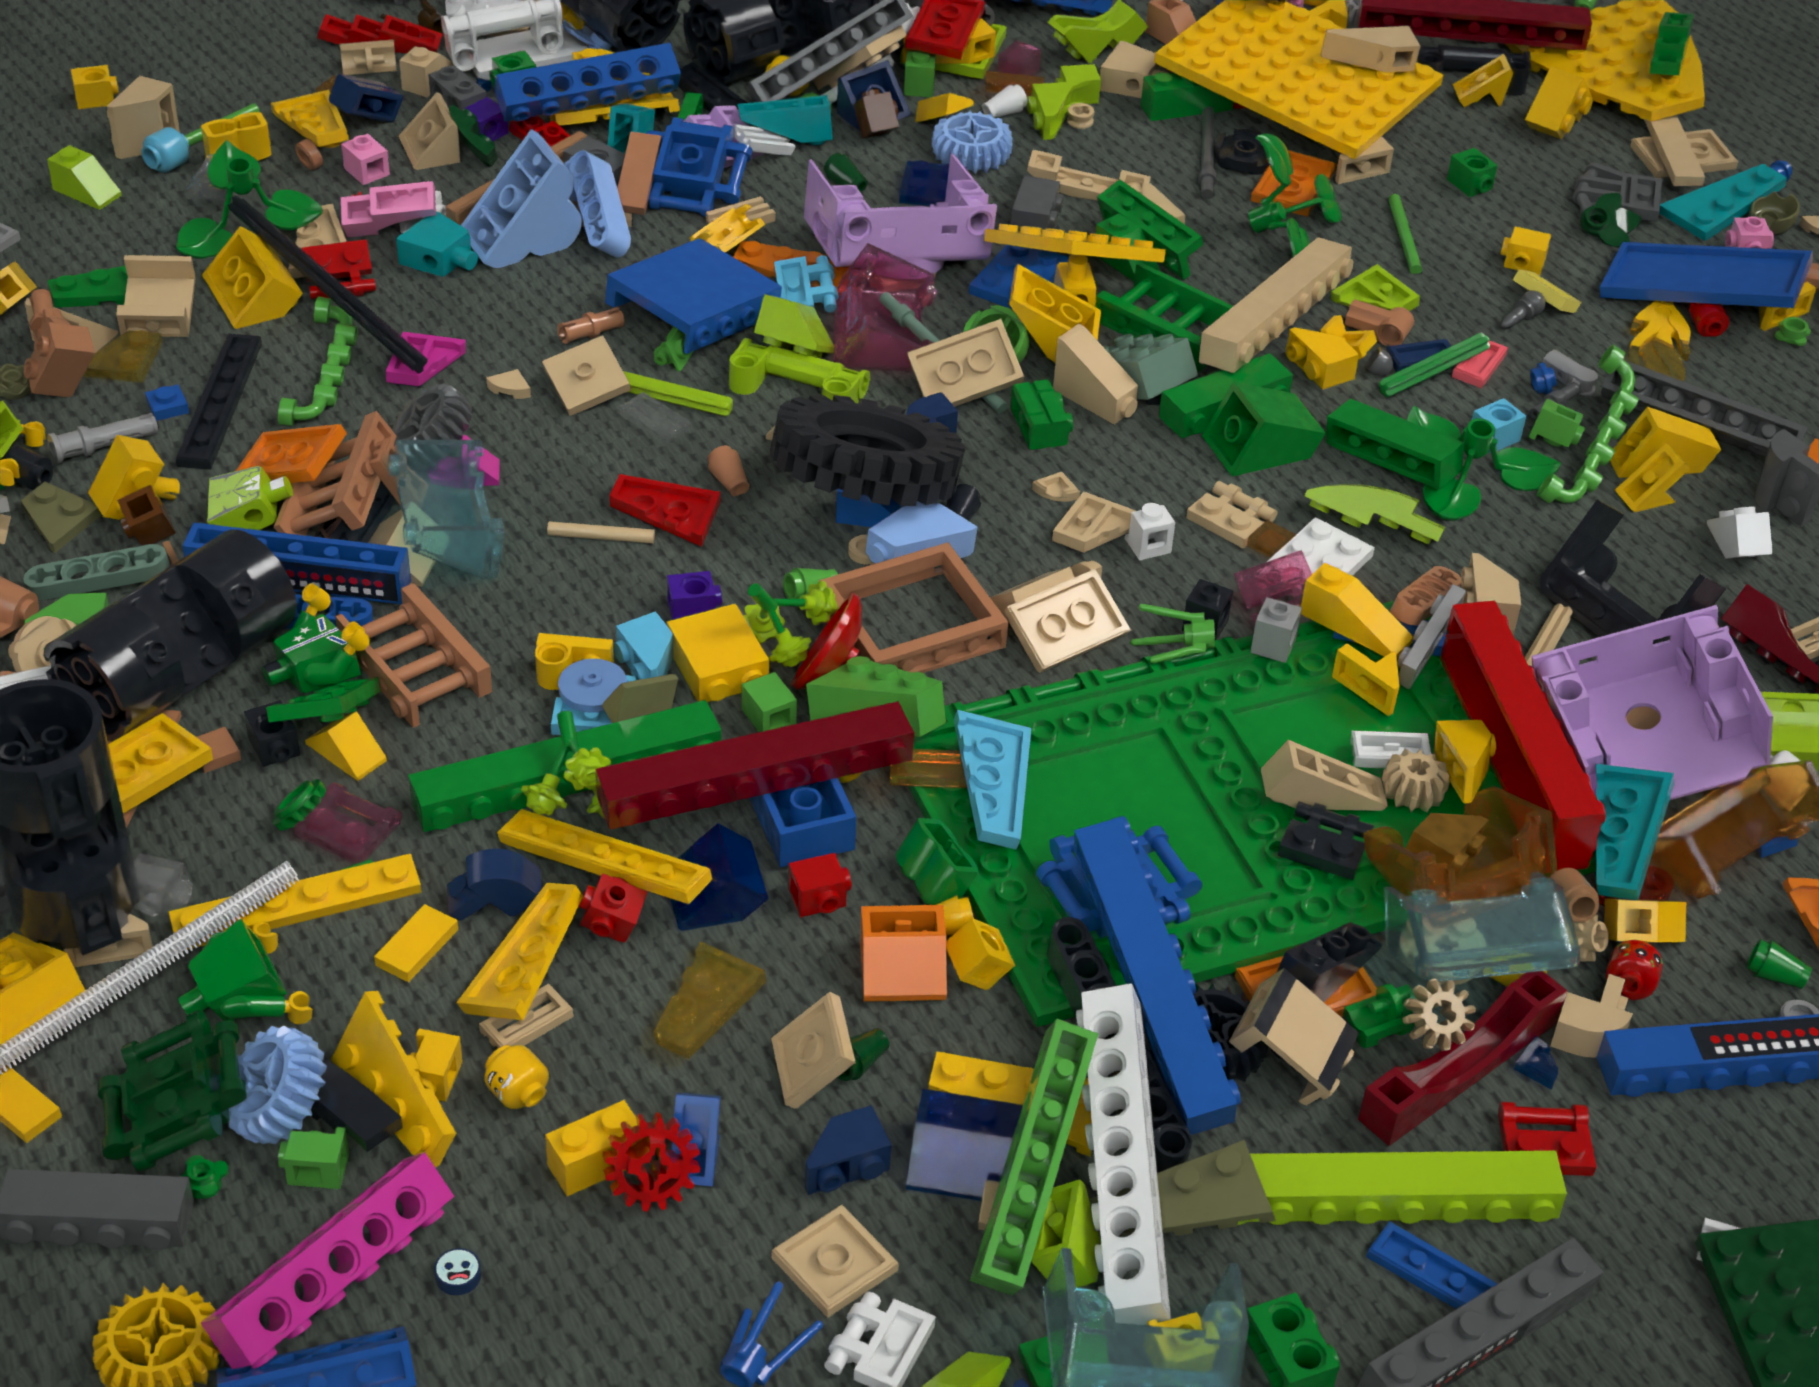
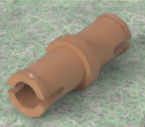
M619 307L596 314L587 312L582 315V318L559 323L557 326L558 336L564 344L588 336L591 339L596 338L601 332L623 327L624 316L622 311H619Z

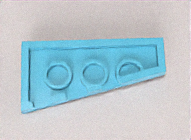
M957 710L954 717V725L977 838L979 841L1017 849L1021 840L1031 728Z

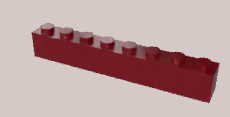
M1359 0L1357 12L1358 28L1409 26L1414 36L1574 50L1587 49L1592 28L1590 8L1504 0Z
M899 701L596 768L597 799L609 830L912 761L914 731Z

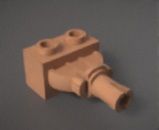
M38 289L33 291L29 298L34 313L29 325L31 331H33L35 342L34 351L24 364V376L29 380L31 392L34 394L71 397L95 354L89 328L70 325L62 316L61 311L53 307L50 292L45 289Z

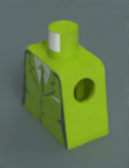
M260 466L209 478L207 522L211 525L261 530L277 520V502L293 496L291 483L286 476L271 481Z

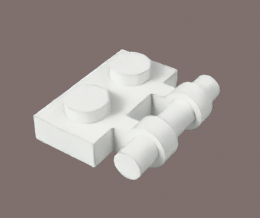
M866 1292L861 1301L854 1303L847 1315L848 1324L843 1333L835 1335L828 1348L830 1355L824 1366L830 1373L839 1375L846 1363L854 1362L857 1365L854 1369L853 1380L869 1387H902L935 1327L936 1316L896 1299L892 1301L887 1312H883L877 1309L881 1303L879 1296L873 1292ZM872 1330L875 1332L869 1344L859 1341L864 1331Z

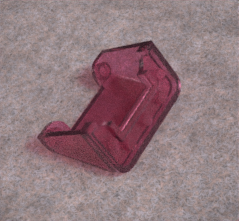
M867 243L844 274L837 287L839 298L836 300L837 308L835 309L834 362L842 363L846 368L914 372L907 352L935 342L928 339L922 342L907 327H901L892 318V313L879 302V298L883 293L889 292L900 304H906L913 310L915 318L921 322V311L925 306H930L936 296L937 290L934 288V274Z

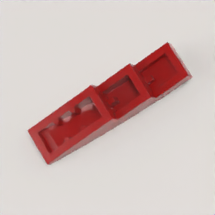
M325 14L317 38L338 45L393 40L396 53H408L415 46L424 47L429 51L437 53L443 34L388 14L384 23L356 14L353 23Z

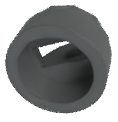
M1379 347L1367 360L1365 369L1374 375L1385 376L1393 368V358L1387 351Z

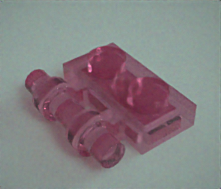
M1302 550L1234 573V578L1247 609L1258 605L1263 606L1266 597L1275 600L1292 594L1294 600L1286 603L1301 607L1305 581L1312 575V572ZM1259 612L1250 615L1254 627Z

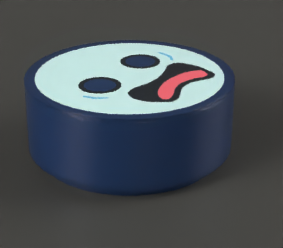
M454 1248L444 1252L436 1260L434 1266L436 1284L443 1292L449 1295H464L478 1286L481 1280V1266L479 1258L472 1251L464 1248Z

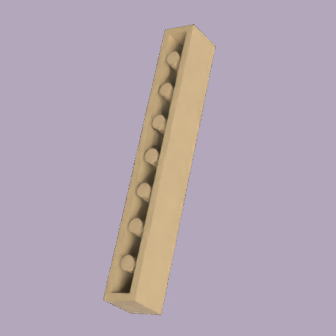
M1319 237L1316 238L1202 332L1199 362L1235 373L1244 364L1249 363L1251 358L1264 350L1272 340L1278 338L1286 328L1293 325L1300 316L1307 313L1314 304L1321 301L1342 280L1349 277L1353 269V260L1351 259L1352 247Z

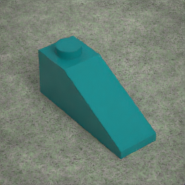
M827 95L738 104L740 120L802 143L808 142L811 145H820L825 143L826 140H833L830 104Z

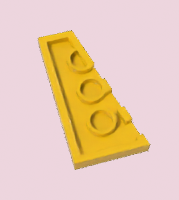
M329 90L270 103L272 112L277 118L305 138L310 139L318 147L334 148L340 146L343 141L349 140L346 127L337 107L329 102Z
M654 93L645 95L640 99L628 98L617 100L609 105L596 104L587 106L582 110L570 109L559 111L550 116V122L554 120L561 126L594 122L598 120L597 117L603 116V119H610L611 107L621 104L652 108L655 112V108H664L669 110V112L680 111L677 98Z
M546 883L456 1002L465 1014L524 1020L583 898L576 885Z
M365 991L331 1061L370 1089L401 1116L403 1128L394 1134L413 1156L425 1152L436 1168L441 1164L456 1132L432 1088H424L420 1081L419 1070L421 1068L414 1055H406L398 1040L401 1032L394 1020L386 1019L381 1009L384 1004L378 991Z
M936 1052L928 1093L977 1113L985 1111L1000 1117V1122L1016 1128L1034 1069ZM1085 1078L1083 1085H1088V1078ZM1081 1091L1066 1144L1076 1147V1152L1091 1157L1092 1150L1090 1151L1085 1133V1125L1092 1123L1091 1111L1087 1112Z

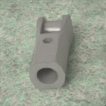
M1554 349L1546 354L1543 362L1547 368H1553L1556 379L1566 385L1572 382L1577 383L1580 386L1579 394L1582 396H1592L1595 394L1596 388L1593 384L1597 382L1598 374L1594 370L1580 365L1558 350Z

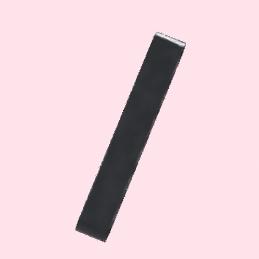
M1064 917L1057 920L1052 928L1047 958L1076 1017V1011L1083 1009L1081 992L1114 987L1116 984L1084 922L1073 917ZM1117 1033L1110 1034L1107 1037H1105V1039H1110L1114 1037ZM1145 1044L1151 1113L1158 1116L1152 1117L1156 1168L1157 1173L1187 1162L1192 1147V1137ZM1120 1071L1112 1072L1107 1078L1116 1076ZM1163 1149H1171L1176 1153H1168Z

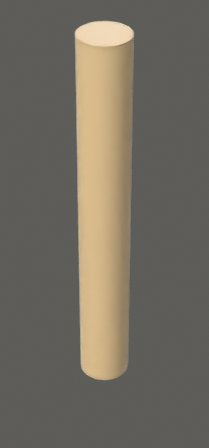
M550 521L547 528L548 536L654 544L655 530Z

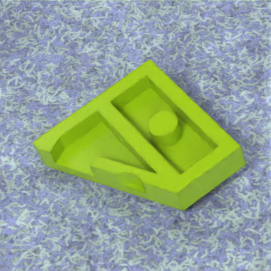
M1378 264L1331 291L1332 301L1350 307L1354 299L1389 311L1395 307H1402L1411 311L1419 306L1420 295Z

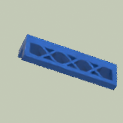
M404 1326L275 1355L256 1369H253L251 1365L232 1369L230 1366L216 1369L218 1387L417 1386L409 1341Z

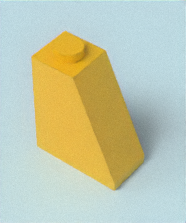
M1647 406L1613 448L1615 452L1610 462L1619 478H1628L1659 448L1667 443L1689 466L1690 470L1685 474L1702 473L1715 459L1721 448L1710 428Z

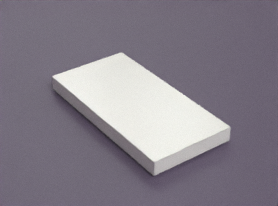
M563 25V46L561 50L552 55L544 54L539 50L530 30L476 40L479 58L477 65L472 70L479 81L490 80L489 71L492 70V57L525 50L536 64V67L572 61V52L587 49L588 46L572 34L566 32Z

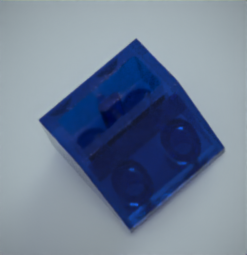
M719 823L678 857L679 859L710 868L712 875L710 883L690 904L671 899L677 925L681 931L743 921L769 899L751 840Z

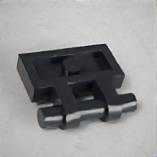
M1299 801L1294 816L1308 820L1306 824L1291 819L1280 843L1278 856L1354 880L1367 843L1355 840L1354 837L1357 836L1370 841L1374 825L1360 821L1361 817L1350 813L1346 817L1326 810L1327 806L1316 802L1312 806ZM1321 825H1323V826H1326V827H1329V828H1332V829H1336V830H1339V831H1342V832H1341V835H1340V834H1337V833H1334V832H1330V831L1321 829L1320 827H1321Z

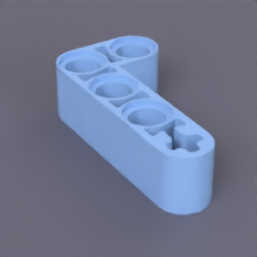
M581 150L565 163L573 177V190L569 200L578 201L590 245L615 258H620L628 251L631 244V236L612 168L606 161L585 150Z

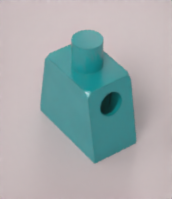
M632 104L612 106L610 109L608 146L625 154L630 132L646 134L647 131L653 130L654 109Z
M436 211L435 216L423 218L396 238L398 264L441 277L446 276L458 266L472 270L478 261L477 253L471 251L469 231Z

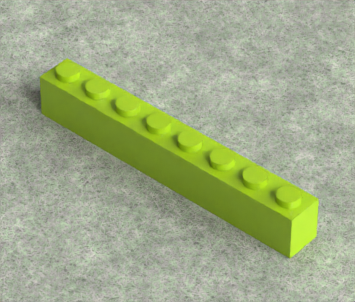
M1556 1151L1250 1154L1276 1221L1270 1222L1274 1225H1284L1291 1221H1313L1321 1225L1334 1221H1357L1361 1224H1371L1378 1220H1400L1408 1224L1417 1223L1421 1220H1444L1448 1223H1458L1466 1219H1487L1495 1223L1508 1219H1531L1535 1222H1545L1550 1219L1559 1218L1567 1195ZM1259 1219L1239 1221L1238 1225L1246 1222H1259Z

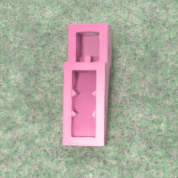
M433 181L371 187L369 195L341 197V222L347 237L378 235L379 230L390 225L436 215V194Z

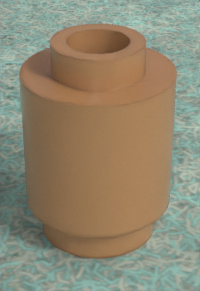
M1563 868L1553 873L1548 879L1546 895L1566 919L1575 922H1586L1596 915L1599 908L1598 894L1579 871L1573 868Z

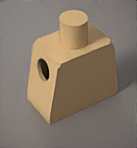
M1120 41L1101 66L1100 91L1141 98L1143 77L1164 71H1160V65L1154 63V52L1125 41Z

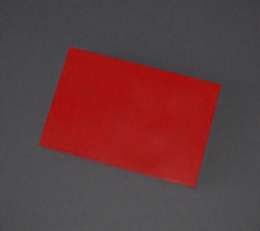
M924 0L905 39V48L962 60L984 12L985 2L981 0Z

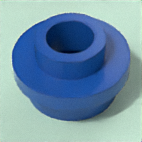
M1542 362L1538 363L1536 368L1530 369V378L1536 393L1545 392L1547 395L1552 392V387L1557 384L1553 368H1547L1545 363Z

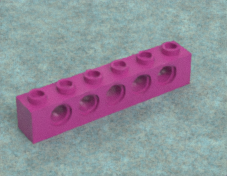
M425 1152L404 1158L203 1320L201 1325L232 1369L250 1365L253 1369L262 1366L276 1355L277 1350L274 1346L285 1337L290 1340L304 1332L312 1324L309 1319L310 1316L320 1308L322 1311H325L340 1302L346 1296L343 1290L354 1280L358 1283L371 1276L380 1267L376 1261L387 1252L389 1255H392L407 1246L412 1241L409 1234L418 1226L425 1228L438 1220L444 1214L441 1207L455 1196ZM397 1198L403 1205L402 1217L396 1210ZM364 1225L368 1227L371 1233L369 1244L363 1237ZM331 1252L338 1261L336 1272L332 1270L329 1264ZM296 1280H299L304 1288L302 1300L295 1294L294 1286ZM262 1308H264L269 1315V1325L267 1329H265L261 1325L259 1320V1314Z

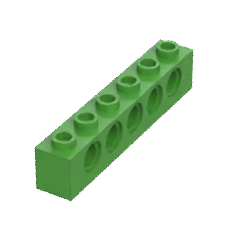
M1056 1019L1045 1031L971 1274V1282L1009 1295H1014L1024 1287L1099 1033L1060 1019Z

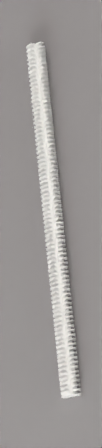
M285 861L280 866H277L276 869L274 868L263 875V877L251 883V885L234 894V896L229 897V899L209 910L208 913L206 912L195 919V921L190 922L191 924H187L182 929L173 933V935H170L169 938L164 939V941L156 944L147 952L142 953L138 958L130 961L129 964H125L120 969L111 973V975L102 979V981L97 982L98 984L89 987V990L80 993L75 999L73 998L61 1007L52 1011V1013L43 1017V1019L38 1020L29 1028L24 1029L15 1037L1 1044L0 1074H3L1 1068L7 1071L6 1065L10 1069L12 1068L10 1062L16 1066L15 1059L21 1062L19 1056H22L25 1060L24 1053H27L29 1057L31 1056L29 1050L35 1053L33 1047H36L39 1051V1043L42 1047H45L43 1041L49 1044L47 1038H50L53 1042V1034L56 1038H59L57 1032L63 1035L61 1029L68 1032L66 1026L72 1029L70 1023H73L76 1027L75 1020L81 1023L80 1017H82L85 1021L84 1014L90 1018L89 1011L93 1015L95 1014L93 1008L99 1012L98 1005L102 1009L104 1008L103 1002L108 1006L107 999L113 1003L112 996L116 1000L118 999L117 993L122 997L121 990L124 994H126L125 988L131 991L130 984L133 988H136L134 982L139 986L138 979L145 982L143 976H145L148 980L147 973L153 977L152 970L156 974L158 973L157 967L162 971L161 964L166 968L165 962L171 965L169 959L175 962V956L179 960L178 953L182 957L184 956L183 950L188 954L187 947L193 951L191 945L197 948L195 942L202 945L200 939H202L205 943L204 936L209 940V933L212 936L214 934L213 931L218 932L217 928L223 931L221 925L228 928L226 922L231 926L230 920L234 923L236 922L234 917L240 920L239 914L245 917L243 911L248 915L247 909L253 912L251 906L257 909L256 903L262 906L260 900L265 904L264 898L268 901L270 900L268 895L274 898L273 892L279 895L277 889L282 893L281 886L286 890L285 884L291 887L289 881L293 885L295 884L294 878L299 882L295 870L288 861Z

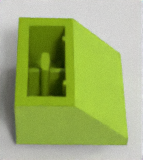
M764 294L754 333L764 336V343L789 349L794 344L793 351L820 358L823 352L834 353L835 347L814 307Z

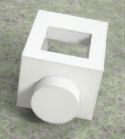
M1147 503L1142 507V510L1131 512L1129 534L1125 535V540L1139 560L1169 554L1172 550L1175 521L1164 505ZM1148 539H1155L1156 543L1148 544Z

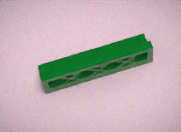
M1121 179L1097 196L1103 221L1118 213L1141 227L1146 240L1153 241V248L1165 249L1164 262L1159 263L1183 280L1191 275L1187 257L1203 246L1201 235Z

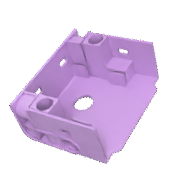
M954 154L950 156L945 202H936V207L934 204H930V207L870 208L855 185H835L831 187L813 160H809L804 219L836 267L864 266L872 271L889 276L922 277L938 272L944 266L945 261L988 259L991 255L992 242L984 241L985 228L994 229L997 205L988 204L989 195L982 190Z
M1717 605L1532 656L1535 679L1541 691L1547 694L1549 706L1555 718L1561 721L1563 734L1569 745L1574 747L1577 761L1583 773L1586 772L1588 774L1595 796L1597 788L1596 764L1674 773L1675 784L1670 800L1745 780L1752 769L1770 765L1773 715L1733 642L1728 626L1719 628ZM1670 636V640L1653 644L1655 639ZM1596 656L1595 661L1579 665V660ZM1650 707L1659 713L1661 719L1655 727L1641 730L1632 727L1627 722L1626 716L1634 708Z

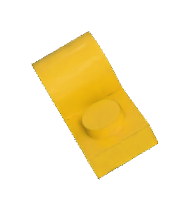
M546 633L538 634L535 649L536 675L538 684L545 689L559 690L558 680L565 668L577 661L603 659L614 663L612 639Z

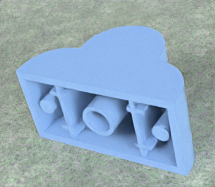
M531 129L461 224L462 227L469 231L471 247L482 262L494 268H501L518 263L529 252L542 256L568 248L575 241L581 229V215L569 200L573 190L572 174L542 136Z

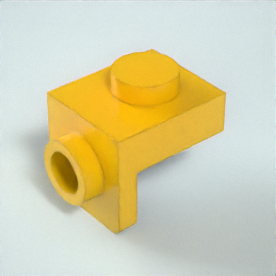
M1334 315L1321 328V333L1343 338L1359 353V359L1366 356L1367 352L1377 342L1374 330L1346 331L1341 315Z

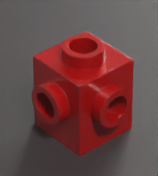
M602 873L596 886L587 885L584 891L583 898L579 904V908L585 910L580 926L590 929L598 936L626 942L637 923L648 892L628 884L622 878L611 877Z

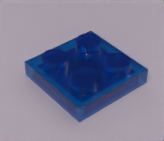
M907 160L899 194V203L929 207L930 204H934L936 207V202H945L950 164L944 165L928 163L923 160Z

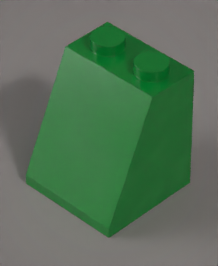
M1233 382L1201 436L1231 476H1238L1310 459L1326 433L1295 393Z

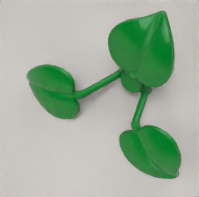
M1260 134L1255 138L1262 144L1273 174L1281 185L1267 198L1261 200L1262 205L1249 210V221L1257 233L1267 229L1272 231L1277 228H1287L1294 257L1311 242L1306 231L1303 228H1299L1298 222L1293 218L1282 222L1286 218V214L1321 203L1325 218L1331 223H1337L1342 219L1341 209L1335 200L1334 189L1324 174L1316 175L1314 179L1318 198L1284 209L1280 202L1275 203L1272 201L1291 184L1289 175L1293 174V165L1289 152L1280 138L1272 134Z
M226 140L213 155L207 171L208 180L214 187L227 190L221 222L217 224L209 218H195L188 221L178 233L176 250L183 255L192 256V258L196 259L218 255L232 237V234L224 230L227 225L229 215L228 204L231 203L233 192L238 195H246L251 192L252 188H255L263 204L268 206L265 212L267 220L281 230H295L306 226L321 216L323 208L311 197L295 190H278L273 194L272 200H269L262 190L260 180L258 179L261 173L258 161Z
M1416 406L1412 407L1407 421L1464 442V452L1467 458L1459 479L1453 478L1440 490L1426 484L1423 488L1424 502L1434 515H1438L1442 519H1463L1478 509L1481 501L1480 490L1474 485L1464 483L1472 460L1482 458L1489 452V449L1494 468L1502 470L1501 480L1508 487L1519 491L1538 490L1546 477L1551 473L1555 474L1561 465V462L1523 448L1510 447L1497 453L1496 445L1498 441L1493 439L1495 427L1490 421L1483 418L1471 420L1467 428L1463 429L1462 435L1459 428L1449 420L1424 412Z

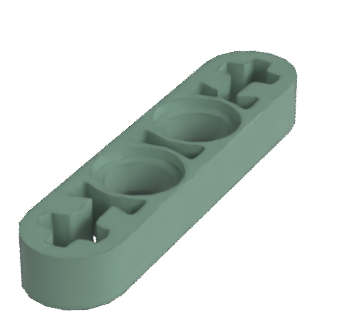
M149 544L40 564L29 569L25 573L23 580L26 588L36 593L38 600L64 597L67 594L85 593L145 582L170 567L171 564L164 547L157 544ZM114 566H124L119 571L107 572L110 568ZM88 572L81 578L71 579L77 573Z

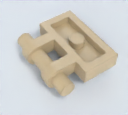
M1217 481L1213 487V493L1220 497L1217 498L1206 493L1187 509L1186 519L1241 548H1245L1263 532L1264 522L1259 520V518L1272 523L1277 516V510L1269 507L1268 502L1259 497L1252 498L1242 493V488L1234 484L1227 485ZM1235 504V505H1237V506H1239V507L1245 509L1246 511H1242V510H1240V509L1234 507L1233 505Z

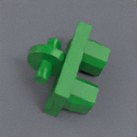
M1389 983L1381 985L1376 990V996L1344 1008L1343 1016L1359 1032L1356 1041L1361 1047L1366 1049L1377 1045L1379 1039L1392 1034L1400 1036L1407 1034L1416 1026L1415 1023H1403V1017L1413 1014V1011L1404 1006V1001L1409 998L1416 999L1408 984L1398 988Z

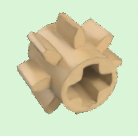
M1597 914L1586 922H1562L1557 930V943L1563 952H1568V959H1577L1580 962L1596 961L1595 952H1602L1607 947L1608 930L1603 922L1598 921Z

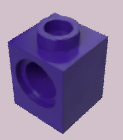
M486 97L466 107L477 117L480 134L486 135L492 141L508 134V121H504L498 103Z
M710 571L667 575V602L671 620L722 606L720 585H713Z

